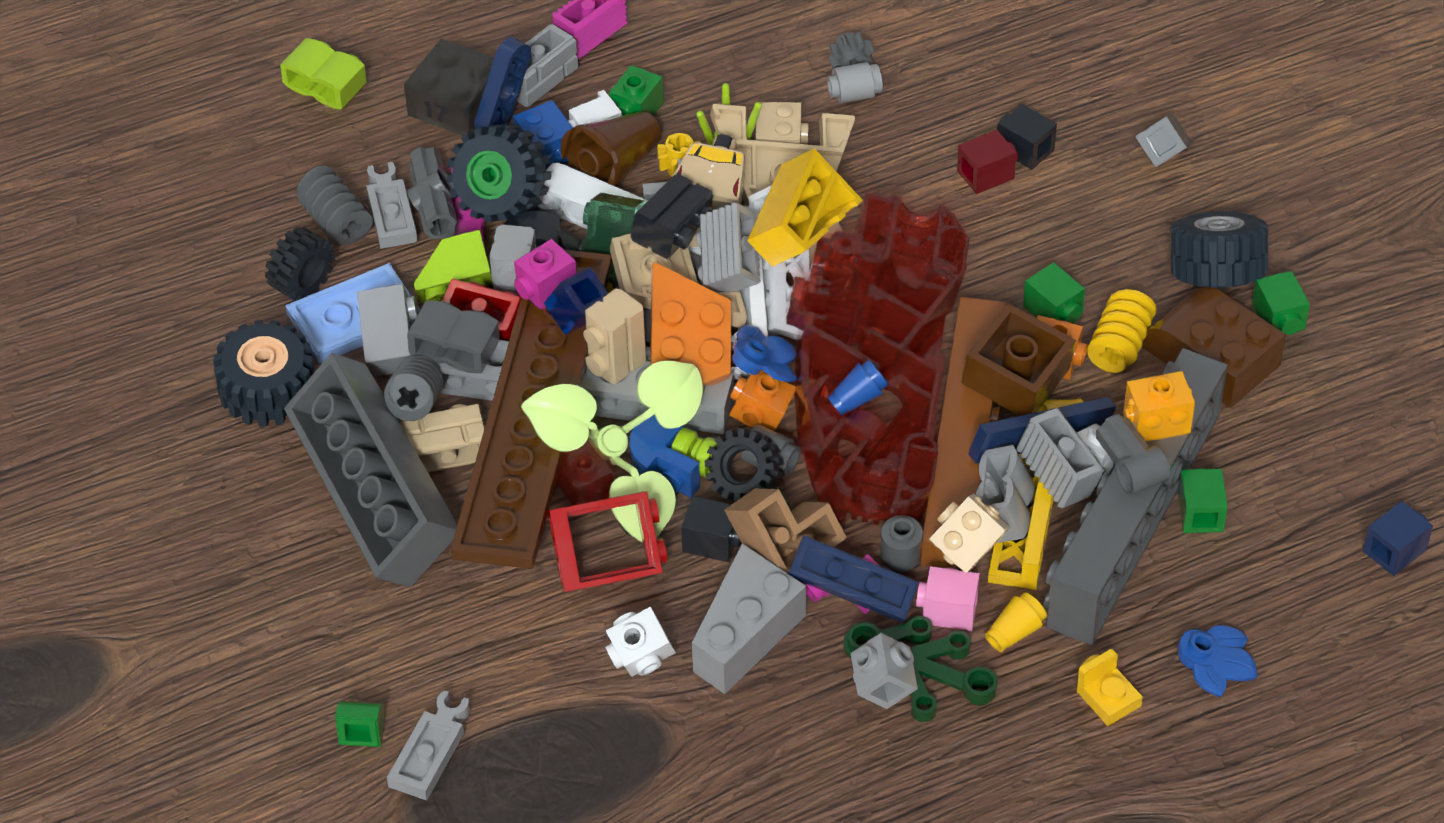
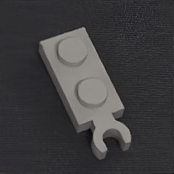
M388 162V172L385 174H377L374 171L373 165L368 166L367 172L370 185H366L367 195L380 249L417 242V233L403 179L397 180L394 163Z
M444 690L437 697L436 715L426 711L423 712L387 776L389 788L428 800L464 735L463 724L461 723L470 714L468 698L464 697L458 707L449 708V692Z

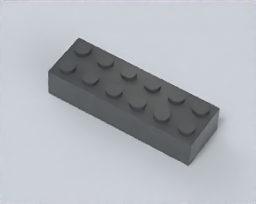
M331 353L284 407V410L375 577L411 587L453 541L457 523L397 418L388 410L384 395L366 364Z

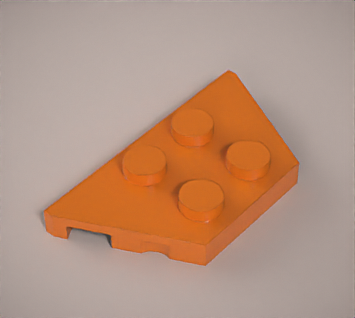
M653 263L651 269L650 365L659 361L694 364L700 372L703 386H713L729 379L731 374V300L659 263Z

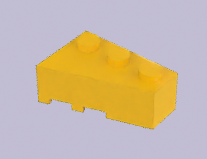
M814 148L781 164L747 241L773 267L807 251L829 231L828 229L832 225L841 221L849 210L858 206L863 200Z

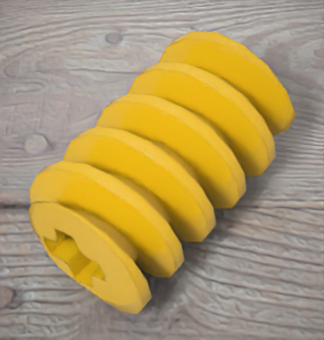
M1129 289L1119 290L1111 294L1087 348V355L1098 368L1116 374L1122 372L1126 366L1136 361L1138 352L1142 348L1143 340L1147 336V330L1151 326L1152 319L1157 312L1156 305L1150 297L1137 290Z

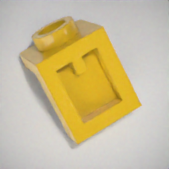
M1109 649L1101 655L1095 654L1087 658L1079 668L1077 693L1107 726L1140 708L1143 699L1142 695L1117 669L1118 654L1113 649Z

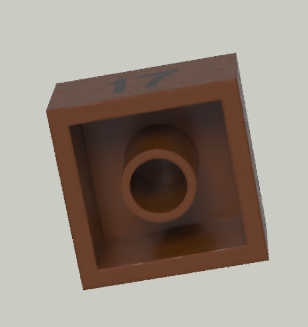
M1007 303L967 354L961 383L1019 416L1035 413L1070 369L1077 340Z

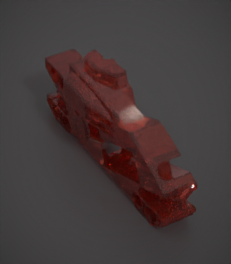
M866 193L854 234L837 231L832 234L830 239L821 237L816 244L807 280L797 276L792 279L786 319L791 325L798 328L797 355L795 357V375L797 379L795 381L796 391L794 393L797 439L818 501L830 504L839 523H841L843 518H846L847 513H851L850 519L857 520V517L861 516V522L867 523L868 519H873L872 524L879 525L880 520L885 523L888 519L899 515L912 517L920 524L928 504L929 495L934 484L938 457V446L933 440L945 363V356L940 354L946 315L951 313L966 273L969 238L954 213L950 212L947 207L939 205L934 211L916 214L905 206L900 196L894 195L886 198ZM851 342L859 343L858 349L861 348V351L858 352L851 348ZM867 360H870L889 384L884 389L896 395L902 403L903 407L887 427L873 413L860 410L861 406L850 412L848 411L842 416L827 398L858 362L862 365ZM840 439L850 441L857 446L847 460L843 459L838 452Z

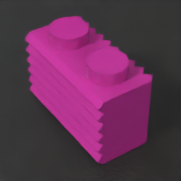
M626 0L568 1V5H563V9H558V12H552L553 25L573 36L577 44L576 55L580 59L628 23L626 21L627 16L625 15L627 13L625 10L627 8L625 5Z

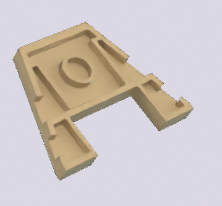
M713 104L710 111V117L717 135L724 134L732 137L736 142L734 150L745 154V177L742 195L745 206H749V196L773 184L781 164L814 148L837 172L855 121V116L822 113L819 120L820 146L747 140L746 106Z
M700 228L695 231L688 247H699L696 235ZM631 233L612 238L610 253L619 288L643 305V308L651 309V269L653 263H659L698 283L688 247L685 250L679 248L671 257L665 259L652 252L650 247L646 249L633 242L630 237ZM716 292L731 300V326L739 328L745 326L747 314L741 293Z

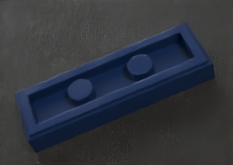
M804 535L801 538L788 572L790 576L800 582L901 623L906 619L919 584L915 580Z

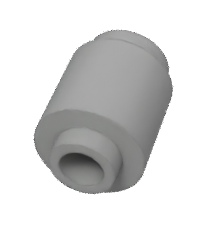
M868 62L836 67L832 69V76L827 77L829 95L831 98L836 97L839 104L874 98L876 93H881L883 90L882 76L877 64L869 65Z

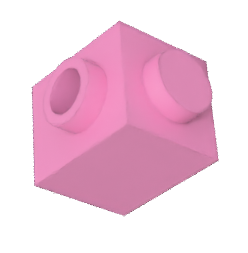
M930 566L927 583L919 582L916 606L923 607V616L932 622V626L972 631L978 601L980 573H965L955 568Z

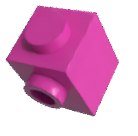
M552 239L514 261L516 275L514 285L517 292L523 299L531 300L540 310L578 287L576 261Z

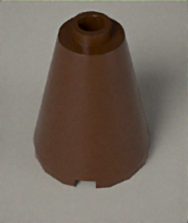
M640 111L577 125L566 131L561 140L560 153L562 160L567 157L571 168L617 187L659 143L661 139L660 124L650 113Z

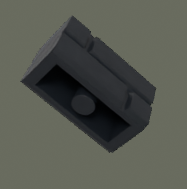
M677 173L635 213L630 236L632 241L646 249L650 247L652 252L665 259L671 257L679 248L685 250L690 245L695 231L700 228V214H706V212L714 210L711 208L713 200L712 191L698 183L693 185L692 180Z

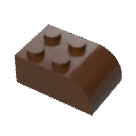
M1200 287L1147 330V336L1143 340L1142 348L1165 364L1169 361L1175 362L1183 348L1228 364L1222 403L1232 408L1281 365L1286 334L1225 293L1212 287Z

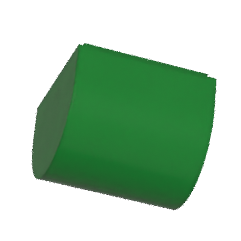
M339 701L335 713L339 745L381 747L385 722L383 703Z

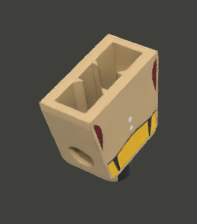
M720 134L714 138L712 145L698 142L692 144L673 176L678 173L692 180L693 185L698 183L711 190L713 194L711 208L714 210H718L719 207H725V205H731V203L741 205L745 177V154L734 150L736 142L732 137Z

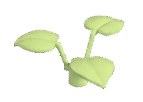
M659 361L647 367L638 379L637 395L640 402L649 409L622 427L608 425L598 430L597 425L591 422L597 410L596 401L588 391L577 385L561 384L547 387L524 401L521 405L523 412L529 418L537 435L547 446L560 452H569L583 446L589 436V450L595 458L603 461L610 460L612 465H618L630 473L631 476H622L612 482L609 498L647 491L649 499H656L660 522L653 524L657 539L674 512L676 503L674 489L671 483L658 472L647 471L639 475L638 470L621 459L620 455L625 452L628 446L627 433L651 416L655 415L659 424L667 429L678 428L693 418L700 406L703 393L702 378L698 368L694 364L676 361ZM636 505L612 508V512L621 526L632 537L642 542Z

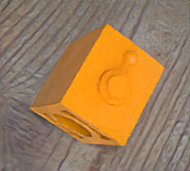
M1183 371L1127 381L1123 414L1124 417L1129 418L1145 442L1191 433L1195 400Z

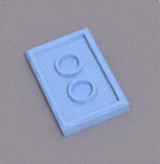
M390 263L287 304L285 305L286 313L296 330L306 337V343H310L312 355L319 365L331 353L343 355L363 346L357 299L358 291L403 283ZM404 286V288H405V290H406L408 296L410 297V296H411L410 293L408 292V290H407L406 287Z

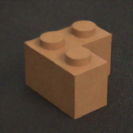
M755 488L724 510L741 543L787 574L803 535L831 547H835L847 538L829 503L803 502L790 511L779 489Z

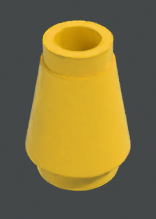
M1023 593L1020 597L1014 596L990 627V630L985 633V638L995 650L1003 652L1006 648L1011 647L1042 628V621L1047 618L1046 611L1039 601L1029 593Z

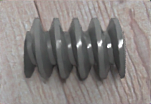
M325 165L317 166L302 177L296 192L298 201L305 207V210L312 216L313 220L333 244L339 246L350 245L365 237L372 227V216L365 211L364 206L358 202V199L350 192V189L343 184L342 179L336 175L332 167Z
M414 355L406 358L398 366L386 385L384 400L388 410L395 417L403 421H416L425 417L430 412L443 388L441 367L427 356Z

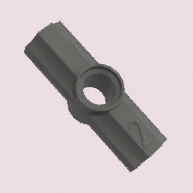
M418 147L410 153L411 161L408 165L413 186L407 190L408 196L420 213L424 233L432 240L436 238H449L455 234V225L457 224L452 202L454 198L450 190L455 189L453 182L447 183V174L444 170L441 154L434 147Z

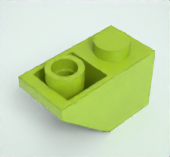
M480 230L441 240L414 282L419 304L425 301L442 302L451 279L467 283L476 282L484 286L493 285Z

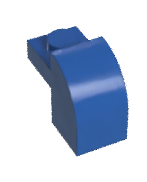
M655 415L633 428L631 432V465L638 470L639 475L647 471L660 473L671 483L674 492H679L692 498L700 488L699 462L671 449L674 439L683 428V425L678 428L667 429L662 427Z

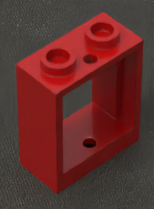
M647 491L547 510L562 591L568 592L663 573L661 564L667 563L666 548L663 538L656 540L653 524L660 522L656 499H649ZM635 504L647 564L579 577L568 517Z

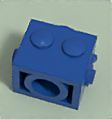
M552 100L513 116V123L521 127V132L529 130L535 135L532 139L533 142L541 141L545 148L541 150L542 156L549 155L551 162L545 164L546 170L552 163L564 164L568 162L567 157L563 160L561 157V140L566 131L573 127Z

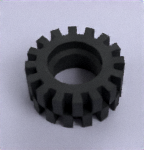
M296 227L294 232L289 230L285 233L286 239H279L276 244L279 247L276 251L271 250L269 255L273 258L271 261H267L265 266L269 269L265 272L268 285L293 301L311 295V291L317 293L320 290L318 287L320 282L325 284L327 278L324 277L325 274L332 271L333 267L329 263L335 261V255L332 254L335 250L331 243L306 227Z
M738 428V431H726L725 437L718 436L714 440L717 446L709 447L707 453L711 454L712 457L711 461L705 460V467L710 468V473H707L706 477L708 481L714 483L711 487L715 492L721 493V497L738 501L755 488L772 489L778 487L775 484L776 478L782 479L783 472L778 471L779 465H784L783 458L777 456V453L781 451L778 445L771 443L773 440L770 437L762 435L760 432ZM748 450L755 455L758 467L755 475L750 480L741 482L733 476L731 463L736 454Z

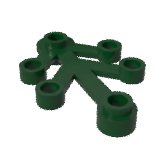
M915 616L907 623L879 630L877 626L868 622H861L852 626L846 633L843 642L844 651L849 658H851L853 651L861 647L860 644L867 643L871 638L880 633L899 642L909 639L912 643L917 644V646L910 647V650L914 657L913 666L918 689L909 695L912 699L911 715L919 722L931 721L936 716L937 701L934 696L928 693L920 675L963 691L966 699L978 706L988 704L997 694L998 679L992 670L986 667H974L963 673L931 660L945 655L953 659L967 657L970 653L971 638L964 631H952L947 637L930 641L933 626L932 622L924 616ZM923 628L926 631L919 633L915 632L914 629ZM959 642L964 644V646L954 647L952 644ZM982 688V689H984L985 691H977V690H974V689ZM927 705L930 709L920 710L918 706Z

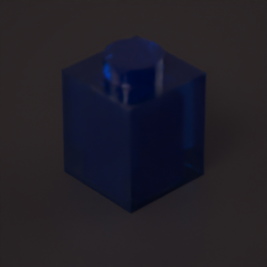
M591 267L560 282L546 299L544 305L563 333L567 335L586 325L585 310L597 301L603 302V297L608 292Z

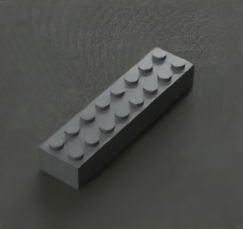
M1184 348L1175 362L1169 361L1163 375L1183 371L1187 384L1192 390L1195 406L1191 433L1146 442L1149 447L1157 446L1164 453L1170 468V478L1167 481L1129 495L1123 490L1118 481L1114 463L1112 473H1104L1097 488V499L1094 503L1089 501L1086 504L1080 519L1081 527L1078 532H1070L1063 548L1064 556L1060 562L1055 560L1048 571L1046 584L1050 585V589L1043 608L1048 610L1047 628L1093 646L1179 489L1181 470L1191 469L1220 417L1228 364Z

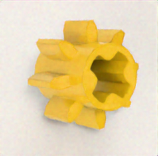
M684 133L669 135L666 139V145L658 144L657 146L659 170H667L668 174L672 177L678 168V159L684 158L692 144L701 142H693V139Z

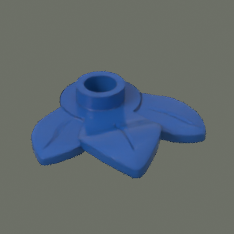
M745 325L737 332L738 341L733 347L734 354L732 356L734 364L739 369L751 375H757L763 370L778 381H796L797 377L788 364L795 359L797 353L788 341L778 336L766 337L759 327L753 325Z
M1216 625L1206 632L1192 629L1186 631L1179 639L1178 656L1180 661L1187 668L1192 669L1194 680L1202 689L1217 697L1223 695L1227 680L1252 681L1258 676L1253 658L1247 651L1242 649L1246 645L1248 637L1236 628Z

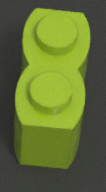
M305 38L280 64L282 82L288 88L305 96H313L320 103L334 109H343L367 83L365 65L357 56L339 51L335 52L326 42Z

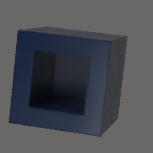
M1401 501L1368 526L1363 552L1395 576L1427 551L1433 525L1428 522L1422 513L1414 511Z

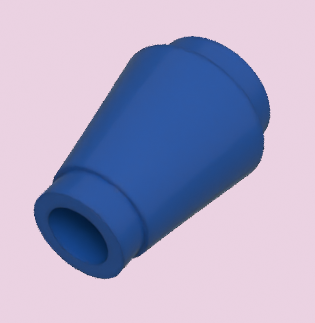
M867 360L862 365L858 362L827 398L843 416L848 411L850 412L882 395L881 390L889 384L870 360Z

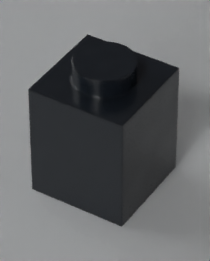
M1024 104L1019 105L1010 114H1005L998 123L997 130L1016 148L1018 154L1017 162L1031 170L1055 150L1057 124Z
M693 496L681 526L682 552L730 562L734 548H740L742 545L724 511L732 504Z

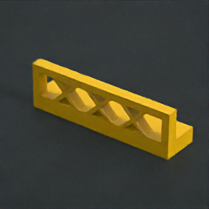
M1020 457L1024 465H1028L1025 463L1026 459ZM1035 476L1032 478L1034 482V494L1032 497L1034 505L1028 508L1031 516L1028 536L1017 543H1014L1012 540L994 545L988 573V583L1037 590L1053 506V497L1048 494V489L1043 488L1044 483L1039 482L1040 477ZM1013 556L1022 564L1021 573L999 570L1000 563Z

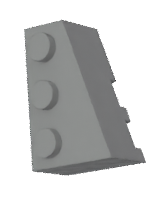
M742 543L692 641L693 672L726 694L806 616V586Z

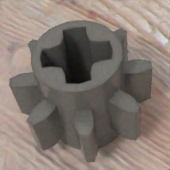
M860 32L856 34H842L835 40L834 44L829 45L832 55L828 58L832 69L868 62L869 65L874 64L871 55L874 53L870 39L863 41Z

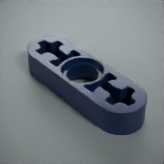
M508 37L497 49L475 118V129L501 124L508 126L531 57L530 46L515 37Z

